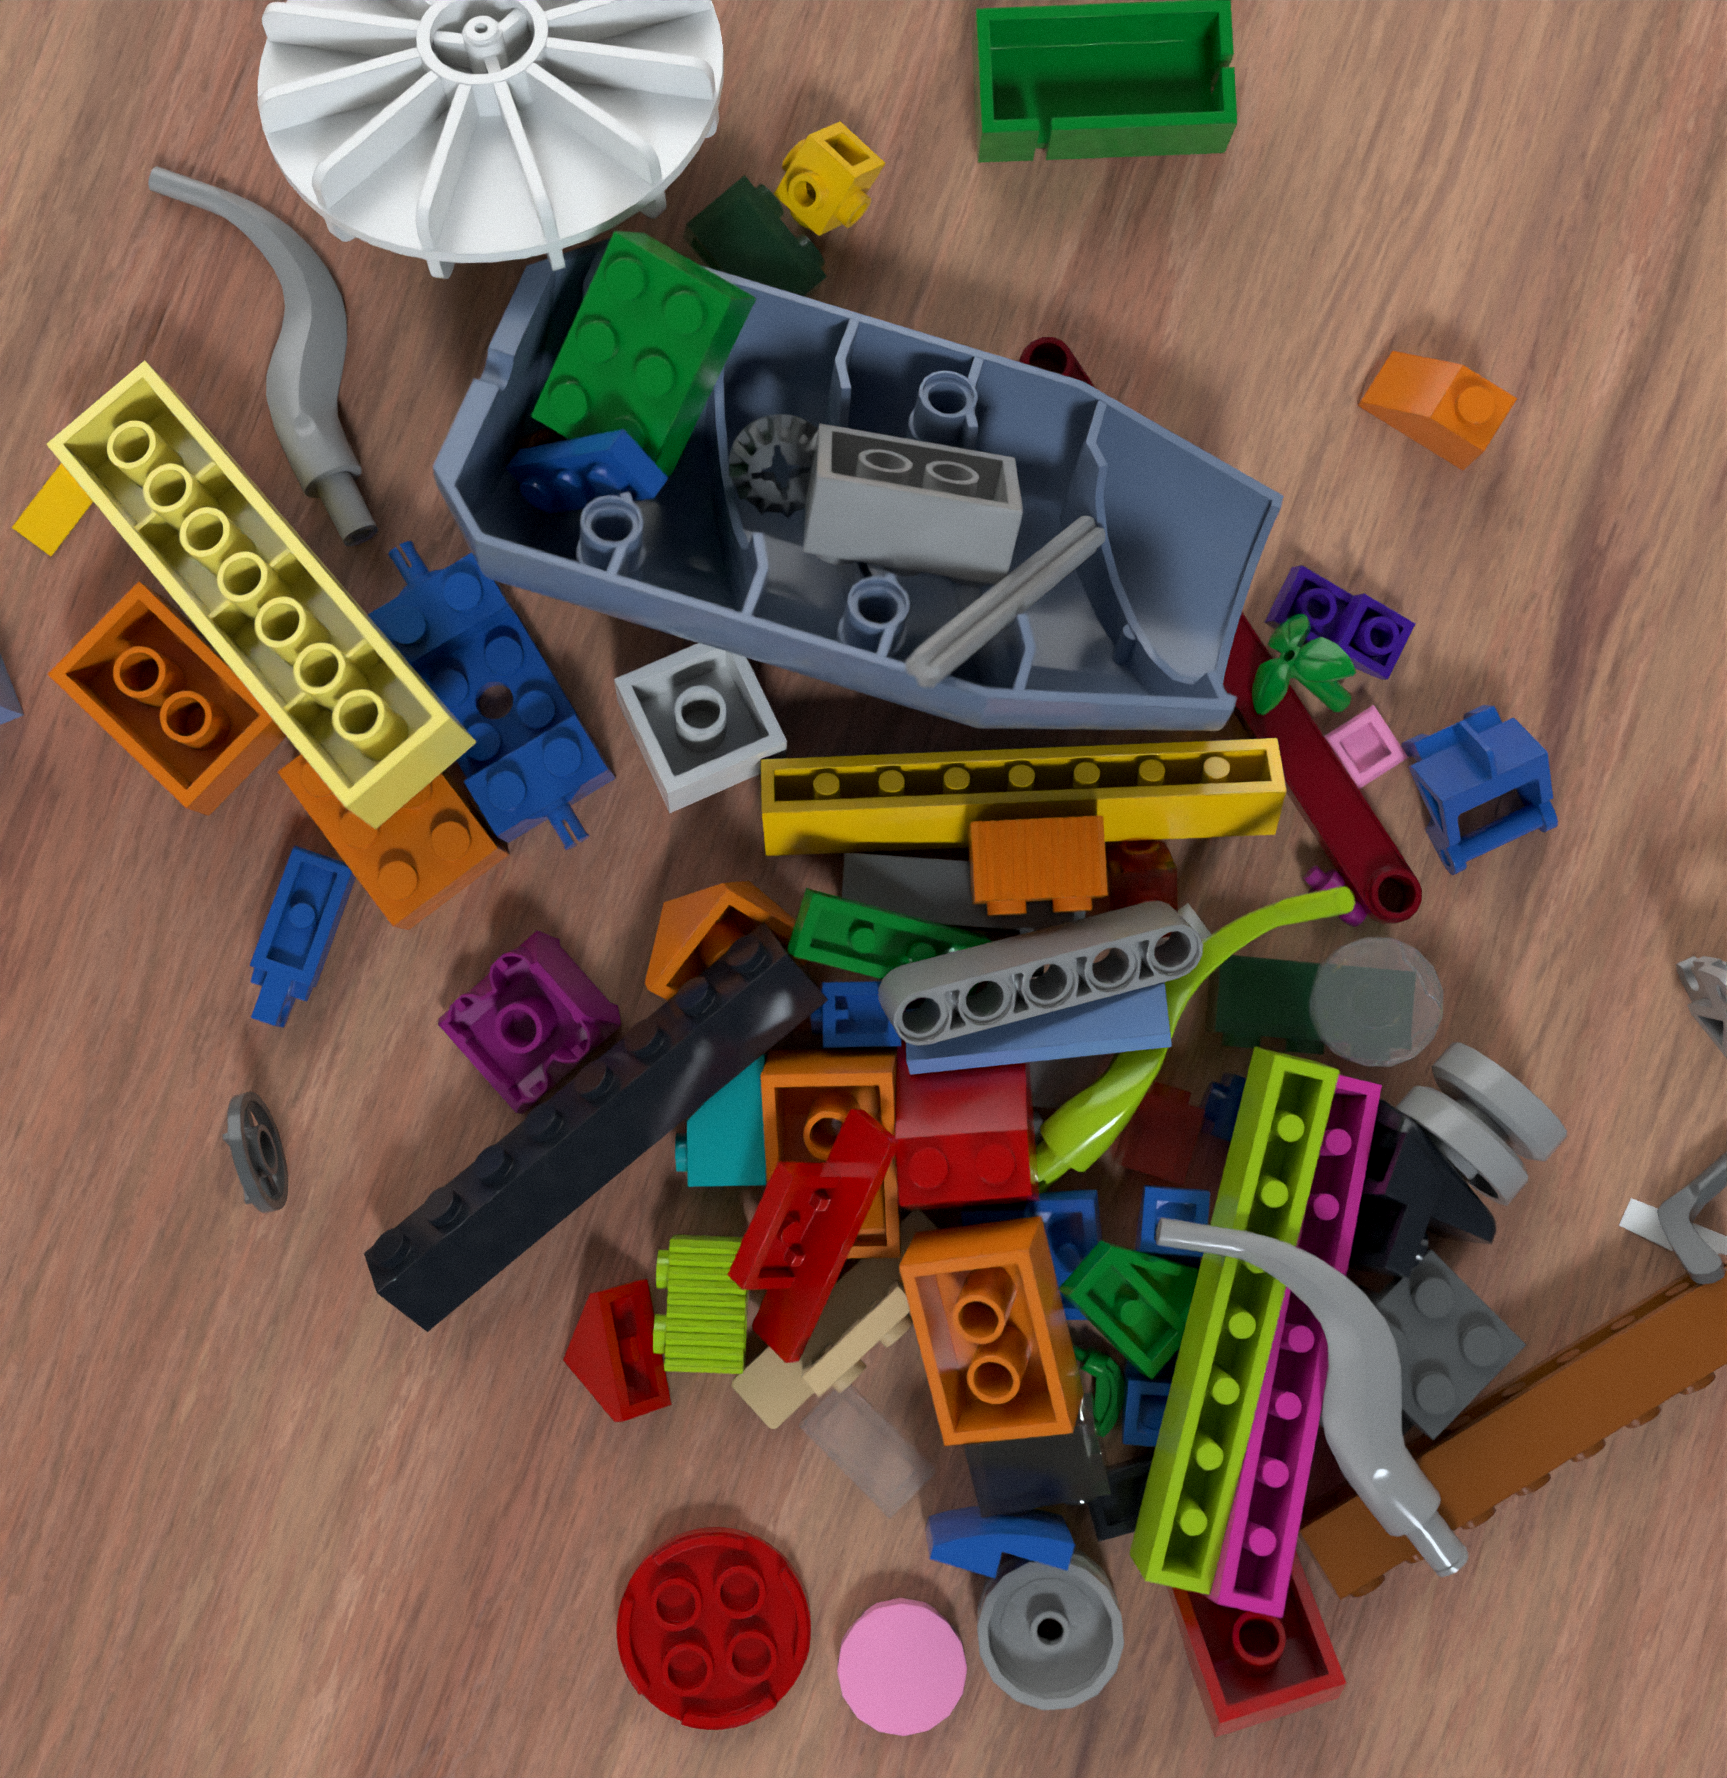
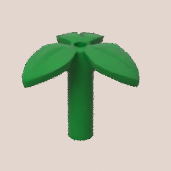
M1297 614L1287 619L1272 633L1267 645L1281 653L1279 658L1270 659L1262 663L1255 675L1252 687V700L1258 715H1266L1279 704L1287 693L1291 678L1298 680L1333 712L1345 710L1351 702V694L1338 681L1356 674L1354 664L1340 646L1326 638L1319 637L1302 646L1311 629L1309 619L1304 614Z

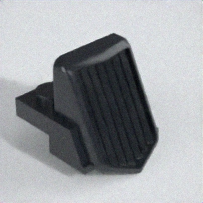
M1379 1098L1348 1267L1354 1270L1409 1278L1412 1268H1415L1421 1262L1427 1250L1428 1234L1426 1231L1450 1240L1492 1244L1497 1228L1496 1221L1490 1210L1412 1118L1387 1101Z

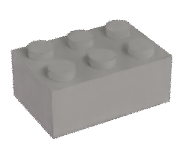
M819 424L806 495L803 552L816 554L819 559L836 565H848L854 561L882 565L887 571L901 576H916L924 572L947 576L953 582L966 587H982L987 583L996 585L1008 575L1023 513L1015 458Z

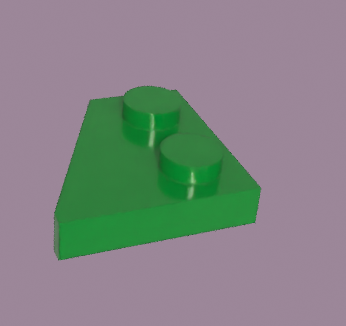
M1100 1240L1058 1290L1140 1373L1152 1380L1181 1346L1199 1269Z

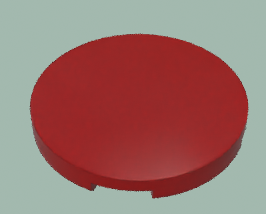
M704 1527L689 1530L673 1536L656 1547L644 1558L630 1578L618 1611L616 1633L618 1652L624 1671L639 1695L642 1694L652 1705L668 1716L682 1721L681 1725L703 1730H723L739 1727L759 1719L774 1709L799 1677L806 1663L811 1641V1611L807 1593L799 1575L786 1557L760 1537L746 1531L728 1527Z

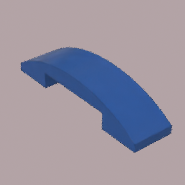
M1144 1185L1134 1250L1200 1269V1261L1204 1252L1157 1245L1156 1232L1160 1218L1208 1225L1210 1191ZM1180 1347L1152 1380L1140 1373L1125 1358V1385L1122 1411L1123 1444L1156 1447Z

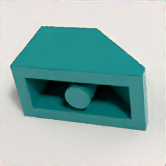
M766 1054L761 1055L708 1099L687 1120V1133H676V1171L687 1172L688 1187L754 1186L767 1184L761 1092V1072L767 1059Z

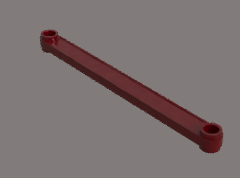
M1042 337L1032 341L1024 348L1019 362L1030 365L1037 359L1048 358L1059 365L1062 372L1061 375L1083 381L1095 388L1073 352L1062 340L1055 337ZM1241 612L1223 681L1226 693L1236 696L1234 714L1251 739H1278L1287 795L1367 915L1372 920L1381 924H1396L1410 919L1418 911L1422 902V888L1417 877L1291 685L1289 684L1284 698L1266 715H1258L1254 709L1252 687L1255 675L1262 663L1273 658L1244 613ZM1384 879L1395 881L1403 893V902L1395 913L1386 910L1378 899V888Z

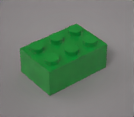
M614 231L531 417L570 440L624 429L667 477L671 476L757 298L643 232Z

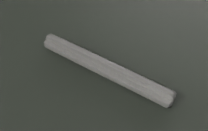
M1079 517L916 648L914 654L906 660L907 674L915 676L921 687H934L1010 624L1018 614H1022L1094 554L1096 549L1105 542L1106 533L1104 528L1097 527L1093 517Z

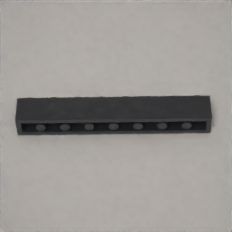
M763 921L748 935L737 939L723 956L700 975L685 982L677 994L647 1019L636 1023L624 1038L600 1058L585 1065L571 1082L547 1102L532 1109L526 1119L495 1145L485 1148L477 1156L476 1160L453 1180L432 1192L425 1203L395 1228L384 1232L376 1240L375 1244L364 1253L377 1294L426 1332L430 1331L827 1002L828 998L806 967L797 957H794L787 951L788 947Z

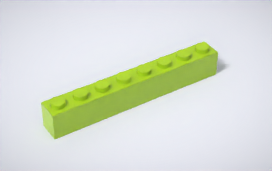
M1254 1047L1210 1226L1247 1231L1274 1238L1296 1247L1340 1070L1317 1061ZM1203 1253L1129 1553L1145 1581L1207 1595L1211 1593L1286 1286L1275 1277L1242 1259Z

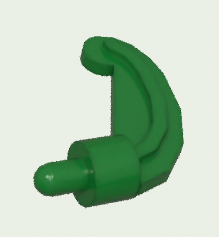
M1072 1345L1075 1358L1080 1361L1079 1369L1096 1377L1093 1422L1086 1421L1079 1426L1081 1439L1087 1442H1095L1105 1437L1114 1427L1123 1405L1125 1383L1119 1365L1109 1355L1092 1346L1084 1350L1079 1346Z

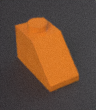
M1392 351L1357 406L1464 471L1485 451L1517 398L1463 364Z

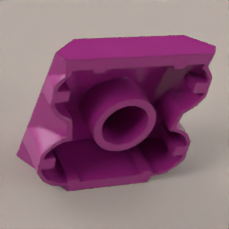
M537 930L519 947L501 955L491 965L490 973L450 1005L449 1010L438 1019V1025L515 1113L523 1114L621 1026L618 1005L610 1003L560 946V939Z

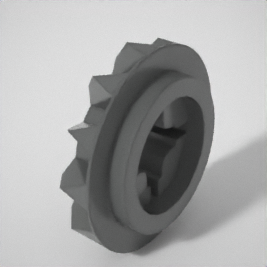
M786 414L765 416L748 424L736 437L729 455V477H731L736 487L739 499H746L749 503L756 506L761 515L769 511L782 513L785 517L789 518L795 511L806 508V495L818 428L802 418ZM775 445H780L781 455H785L786 462L789 465H799V468L790 470L787 487H781V482H777L774 472L763 471V469L772 466L773 456H775Z

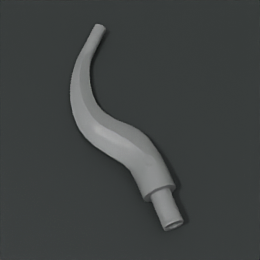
M155 166L150 173L148 187L151 191L224 217L239 228L255 244L274 269L281 283L285 302L282 330L274 348L266 375V398L275 433L304 494L309 498H321L343 543L346 546H354L371 539L377 534L378 528L355 483V480L362 473V468L338 418L337 399L348 342L347 316L342 295L328 268L311 246L290 226L271 212L229 191Z
M1160 1218L1156 1232L1157 1245L1242 1259L1275 1277L1292 1290L1310 1308L1321 1323L1328 1342L1329 1367L1323 1396L1322 1421L1325 1438L1343 1475L1385 1531L1392 1536L1406 1535L1438 1576H1449L1463 1567L1468 1560V1551L1437 1512L1440 1503V1493L1421 1471L1405 1447L1401 1431V1365L1396 1342L1387 1321L1367 1295L1344 1274L1318 1257L1291 1244L1247 1231Z

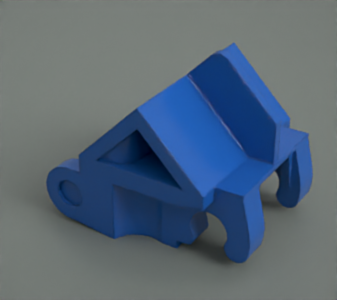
M1481 705L1466 712L1463 715L1464 720L1432 735L1419 734L1401 744L1408 758L1413 757L1417 762L1408 768L1431 815L1430 822L1425 831L1442 864L1451 875L1466 870V862L1536 829L1545 833L1558 826L1557 815L1550 802L1553 799L1548 752L1515 718L1502 723L1495 706ZM1516 789L1525 807L1460 837L1458 816L1461 813Z

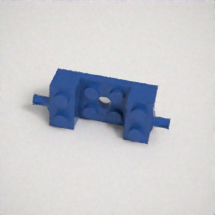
M412 541L399 544L412 564L411 568L402 553L394 547L388 553V556L396 565L407 586L402 589L396 598L367 615L476 741L456 761L467 778L463 782L495 835L509 843L544 821L549 820L564 844L565 850L577 846L565 825L566 822L577 840L582 843L590 835L585 831L571 805L616 779L499 583L487 578L482 573L472 552L445 569L429 572ZM493 686L507 687L513 695V705L510 712L499 719L486 718L480 710L482 694Z

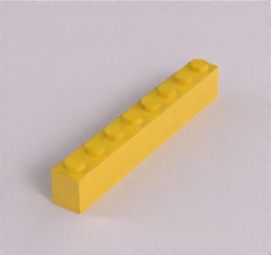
M1277 738L761 759V804L766 856L969 848L968 826L971 822L1096 815L1103 816L1105 842L1275 835L1286 795Z

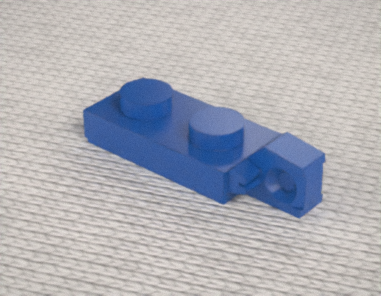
M298 846L292 848L249 965L254 967L251 983L262 986L251 1015L252 1019L283 1028L296 998L307 1002L313 987L316 988L356 879L345 862Z

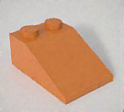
M897 1048L769 1051L761 1072L767 1182L772 1176L777 1162L825 1163L850 1109L865 1110L895 1136ZM896 1153L847 1258H901V1206L899 1205Z

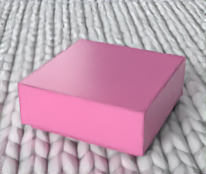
M1374 705L1324 736L1358 789L1408 758Z

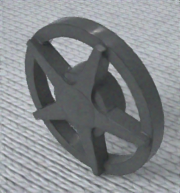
M252 1091L235 1095L229 1103L227 1115L228 1133L223 1134V1140L231 1149L234 1165L244 1189V1201L246 1204L252 1203L262 1213L280 1210L287 1201L288 1171L277 1126L268 1107L259 1095ZM251 1112H252V1114L254 1115V1117H255V1119L257 1120V1122H258L259 1125L254 1126V1122H253V1119H252Z

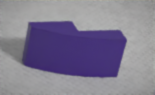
M1303 565L1291 567L1264 623L1277 629L1283 622L1297 614L1306 615L1311 629L1304 645L1319 637L1326 638L1336 643L1346 652L1355 669L1381 680L1389 679L1415 626L1414 622L1365 593L1352 595Z

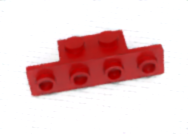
M863 1109L849 1110L825 1163L777 1162L727 1274L742 1290L768 1289L753 1321L752 1328L785 1363L799 1362L899 1146L898 1139Z

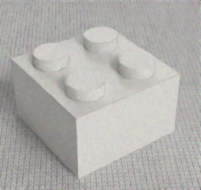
M697 643L614 679L618 704L669 813L761 774V759L786 758L787 740L747 657Z

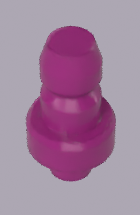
M1317 865L1309 869L1303 877L1311 886L1308 893L1343 887L1345 885L1344 878L1335 869L1324 873ZM1354 899L1352 911L1338 916L1345 924L1357 927L1367 917V913L1359 901Z

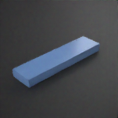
M1165 982L928 1045L916 1046L906 1042V1062L909 1073L913 1075L1172 1047ZM918 1008L906 1009V1012H911Z

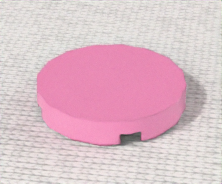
M896 1598L875 1603L864 1611L862 1616L855 1620L852 1626L850 1625L841 1641L837 1673L842 1696L858 1719L878 1732L907 1736L929 1731L951 1714L963 1694L967 1664L961 1637L947 1618L939 1614L938 1610L926 1602Z

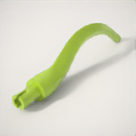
M1343 886L1286 898L1245 914L1203 939L1202 956L1197 966L1189 974L1165 982L1171 1039L1177 1022L1189 999L1219 965L1243 946L1274 928L1351 912L1354 908V896L1350 889ZM1168 1047L1114 1053L1107 1069L1091 1086L1066 1101L1040 1126L1044 1140L1036 1147L1039 1193H1045L1069 1168H1073L1078 1172H1085L1107 1151L1128 1124L1161 1070Z

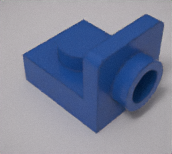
M882 981L822 982V991L828 998V1001L811 1014L812 1035H823V1047L902 1046V1038L898 1036L878 1000V990Z

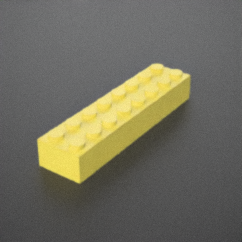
M143 361L46 444L341 803L374 829L381 826L476 743L474 738L181 396L146 361Z

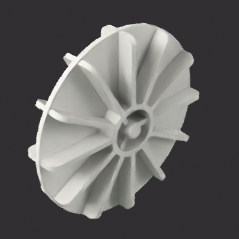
M287 0L286 3H269L262 16V24L267 40L260 61L257 105L264 134L274 159L288 183L310 207L325 219L330 233L341 241L347 242L356 237L371 245L398 254L426 259L432 277L448 279L452 274L455 262H500L523 259L545 253L552 271L566 267L562 253L563 248L586 241L603 233L639 211L649 218H657L667 207L664 191L684 171L698 152L704 139L715 134L719 123L718 107L724 82V52L720 24L711 0Z

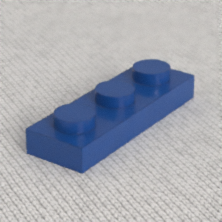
M624 429L520 449L505 468L521 484L520 491L524 498L533 506L546 511L548 514L584 509L588 503L598 497L620 496V493L630 492L632 501L653 499L668 480V477Z

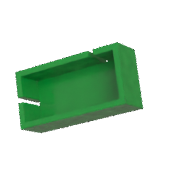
M1182 0L976 8L972 54L978 163L1033 161L1036 148H1045V160L1225 153L1237 125L1235 67H1229L1234 55L1231 0Z

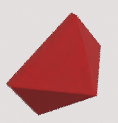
M647 1278L637 1279L589 1293L563 1358L566 1365L614 1422H624L672 1405L662 1354L653 1353L655 1316Z

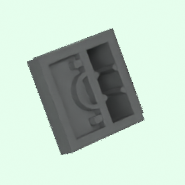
M1427 1248L1421 1262L1415 1268H1412L1409 1278L1395 1276L1380 1293L1362 1285L1358 1287L1367 1295L1385 1318L1396 1342L1401 1365V1431L1403 1436L1414 1426L1434 1440L1526 1346L1432 1249ZM1321 1409L1319 1424L1323 1427L1322 1409Z

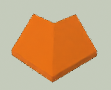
M749 880L721 883L663 903L644 984L649 991L668 1001L677 994L685 982L700 975L723 956L737 939L748 935L763 921L788 947L796 920ZM797 957L803 965L808 961Z

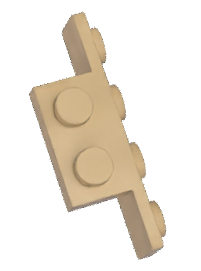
M912 1210L901 1220V1258H861L836 1281L799 1362L785 1363L767 1346L745 1367L743 1374H738L733 1379L732 1388L770 1429L778 1428L813 1393L820 1397L831 1386L838 1393L845 1390L865 1370L867 1365L861 1358L877 1342L880 1341L888 1348L912 1326L913 1320L908 1314L910 1309L899 1265L916 1232L938 1230L936 1225L922 1210Z

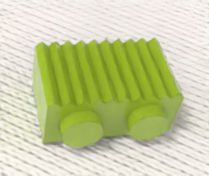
M675 1234L670 1239L669 1250H658L656 1288L668 1289L666 1315H655L653 1353L665 1354L664 1371L743 1374L746 1361L748 1290H742L727 1275L743 1237Z

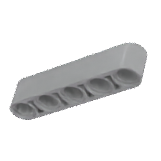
M1149 901L899 966L891 970L883 978L878 990V1000L898 1036L905 1042L916 1046L928 1045L1178 979L1189 974L1197 966L1202 956L1203 943L1200 935L1169 904L1162 901ZM1172 932L1164 944L1155 947L1163 935ZM1111 948L1109 954L1102 961L1093 963L1095 957L1101 951ZM1050 964L1048 970L1041 977L1030 979L1039 967ZM981 981H988L986 987L981 992L967 996L969 990L975 984ZM926 997L924 1003L918 1009L911 1012H903L912 1000Z

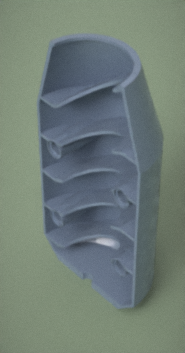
M611 238L563 253L566 267L552 271L548 259L526 266L488 347L487 361L480 380L473 379L433 465L436 485L477 564L487 578L975 728L1219 731L1228 721L1234 710L1236 696L1227 694L1223 687L1227 662L1255 570L1281 509L1283 495L1083 381L702 266L757 299L672 475L668 477V480L653 499L632 501L630 492L620 493V496L598 497L588 503L584 509L548 514L546 511L536 508L524 498L520 491L521 484L505 468L513 459L515 445L521 437L540 429H551L531 417ZM786 414L802 418L818 429L819 424L1014 457L1023 513L1008 574L1081 516L1093 517L1096 526L1104 528L1106 533L1105 542L1096 549L1094 554L1022 614H1018L1010 624L934 687L924 688L919 686L915 676L907 674L906 660L914 654L916 648L994 587L995 584L987 583L982 587H966L953 582L947 576L924 572L916 576H901L887 571L882 565L854 561L848 565H836L819 559L816 554L803 552L806 508L795 511L789 518L785 517L782 513L769 511L761 515L756 506L749 503L746 499L740 500L731 477H729L730 450L738 434L748 424L765 416ZM775 445V456H773L772 466L763 469V471L774 472L777 482H781V487H787L790 470L799 468V465H789L786 462L785 455H781L780 445Z

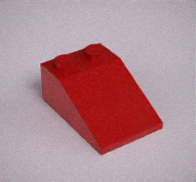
M902 1039V1046H897L895 1137L899 1141L896 1151L899 1205L912 1211L1040 1202L1030 1062L910 1075L906 1062V1042Z
M1296 1549L1282 1618L1220 1605L1201 1593L1167 1586L1190 1668L1214 1738L1339 1698L1347 1682Z

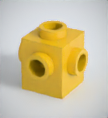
M839 121L809 134L806 139L801 140L791 149L782 163V169L786 174L775 190L774 195L789 208L790 214L796 222L807 229L813 230L818 236L842 224L849 228L868 209L872 199L867 195V192L886 163Z

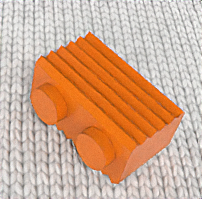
M1103 816L971 822L968 826L972 905L987 904V916L1027 914L1026 902L1052 901L1053 913L1092 911V899L1103 898L1108 895Z

